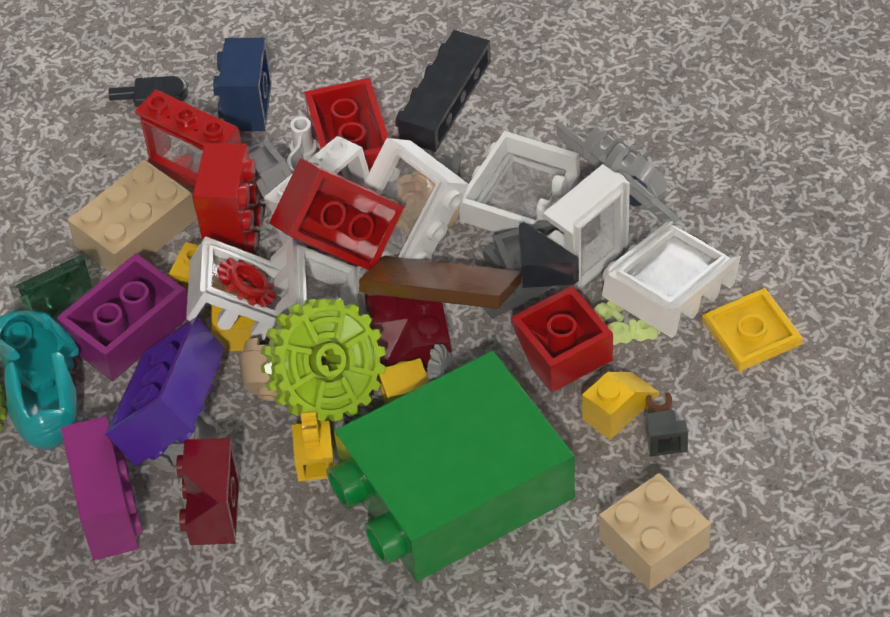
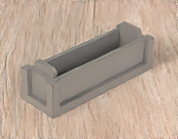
M268 139L248 148L249 159H254L256 184L262 196L265 197L292 173L285 159Z

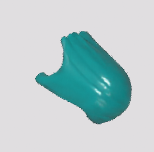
M17 310L0 316V360L4 367L9 363L16 365L19 381L22 385L34 392L39 391V389H50L53 386L55 377L51 359L52 353L57 352L64 356L68 371H71L75 366L72 357L78 355V346L66 329L49 315L42 312Z
M57 352L51 354L55 382H53V386L50 389H39L37 392L29 388L22 390L16 365L9 363L5 367V404L11 420L24 441L42 450L54 449L63 444L61 427L75 424L77 389L66 366L64 356Z

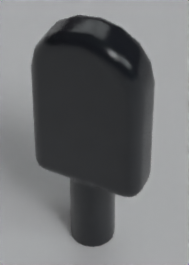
M178 76L136 78L134 86L109 88L108 94L110 101L133 100L134 105L139 107L155 89L180 101H184L188 95V87L184 79Z

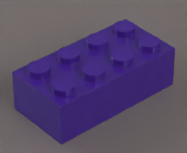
M197 317L142 353L105 433L135 466L148 458L151 460L157 459L170 444L175 441L179 443L184 442L196 430L195 422L205 407L203 402L213 387L212 380L221 368L220 360L225 351L222 343Z

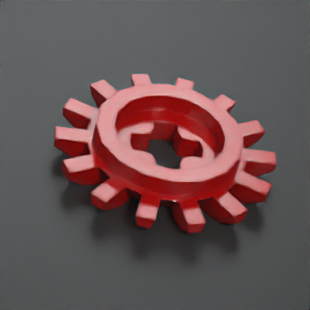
M228 258L227 263L223 260L220 262V267L218 266L217 273L220 276L219 280L223 285L227 286L226 290L229 293H238V300L241 301L245 297L249 305L259 304L261 307H266L267 304L271 305L274 302L272 298L276 297V293L270 290L274 288L273 283H269L266 279L267 276L261 273L254 265L244 263L240 259L235 263L232 258ZM244 281L248 282V283L250 284V286L246 285V284L243 283V282H244Z

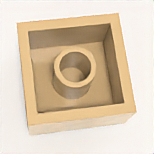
M660 473L599 514V539L649 590L706 551L710 545L711 523Z

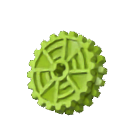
M308 299L305 300L303 305L295 303L289 306L290 314H279L275 318L278 326L276 329L268 328L266 336L270 339L269 345L262 346L261 354L267 357V362L261 365V372L269 375V380L265 383L267 390L276 391L277 396L274 401L280 406L287 404L289 406L288 413L294 416L301 415L302 413L316 412L317 421L329 419L331 421H340L343 414L354 416L358 413L357 406L359 404L367 406L372 401L369 393L371 390H379L381 384L376 379L378 374L385 372V366L380 363V357L385 355V347L378 346L377 340L381 337L379 329L370 328L369 325L372 319L368 314L358 315V306L354 304L345 306L343 300ZM321 357H326L325 363H321Z

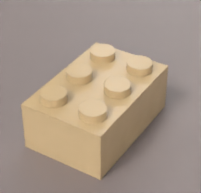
M143 160L67 221L74 245L112 273L135 253L145 260L194 222L197 217L192 193L146 160Z

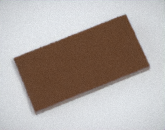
M384 256L359 279V292L498 309L521 284V271Z

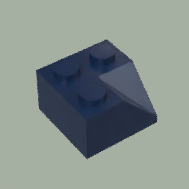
M225 38L223 51H218L217 69L220 73L219 76H214L213 79L214 95L220 97L218 100V118L224 119L225 122L238 127L239 131H266L272 80L265 38Z

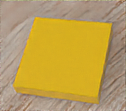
M766 288L702 314L703 324L738 372L798 347L803 343V337Z

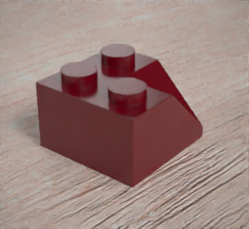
M382 295L367 296L369 316L372 319L370 323L371 329H379L381 337L377 340L378 346L385 347V355L380 357V363L385 367L393 366L402 361H412L420 358L424 370L428 371V362L432 357L430 351L434 349L435 344H443L451 353L450 338L442 302Z
M231 438L187 439L184 441L183 455H177L176 459L177 477L182 478L183 499H187L186 508L180 509L179 513L180 531L187 533L190 545L236 544L240 479Z

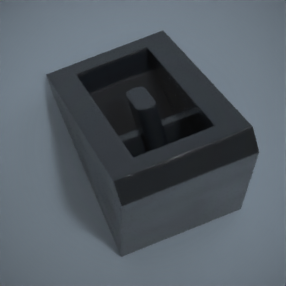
M523 221L519 225L522 287L575 285L579 281V257Z

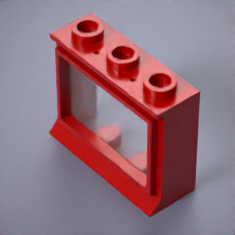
M156 89L135 110V113L140 115L149 156L147 162L171 179L192 189L195 188L205 143L241 144L238 127Z

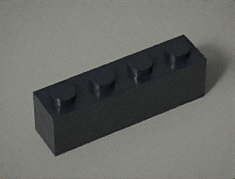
M453 30L448 40L441 43L438 56L433 63L427 65L419 86H414L409 102L405 108H401L397 113L395 125L398 127L399 139L410 140L418 147L437 152L491 63L490 40Z

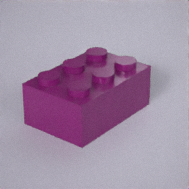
M135 253L61 313L56 320L66 329L78 346V356L113 382L137 362L145 350L165 338L186 320L188 299L185 288Z
M106 416L61 427L79 518L93 561L139 549L136 535L143 534L139 515L136 511L132 484L128 476L129 470L126 457L105 435L109 427Z

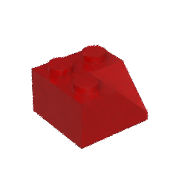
M573 286L510 317L511 324L531 369L551 393L613 361V332Z

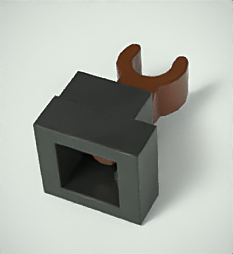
M665 393V403L663 405L654 404L651 395H647L646 436L650 457L688 452L686 420H676L675 412L672 410L671 394Z

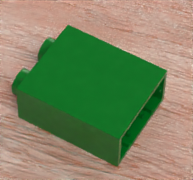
M494 351L334 430L339 462L326 469L329 483L342 506L348 510L362 503L372 517V520L364 524V530L374 553L381 563L387 566L400 559L416 582L575 498L574 454Z

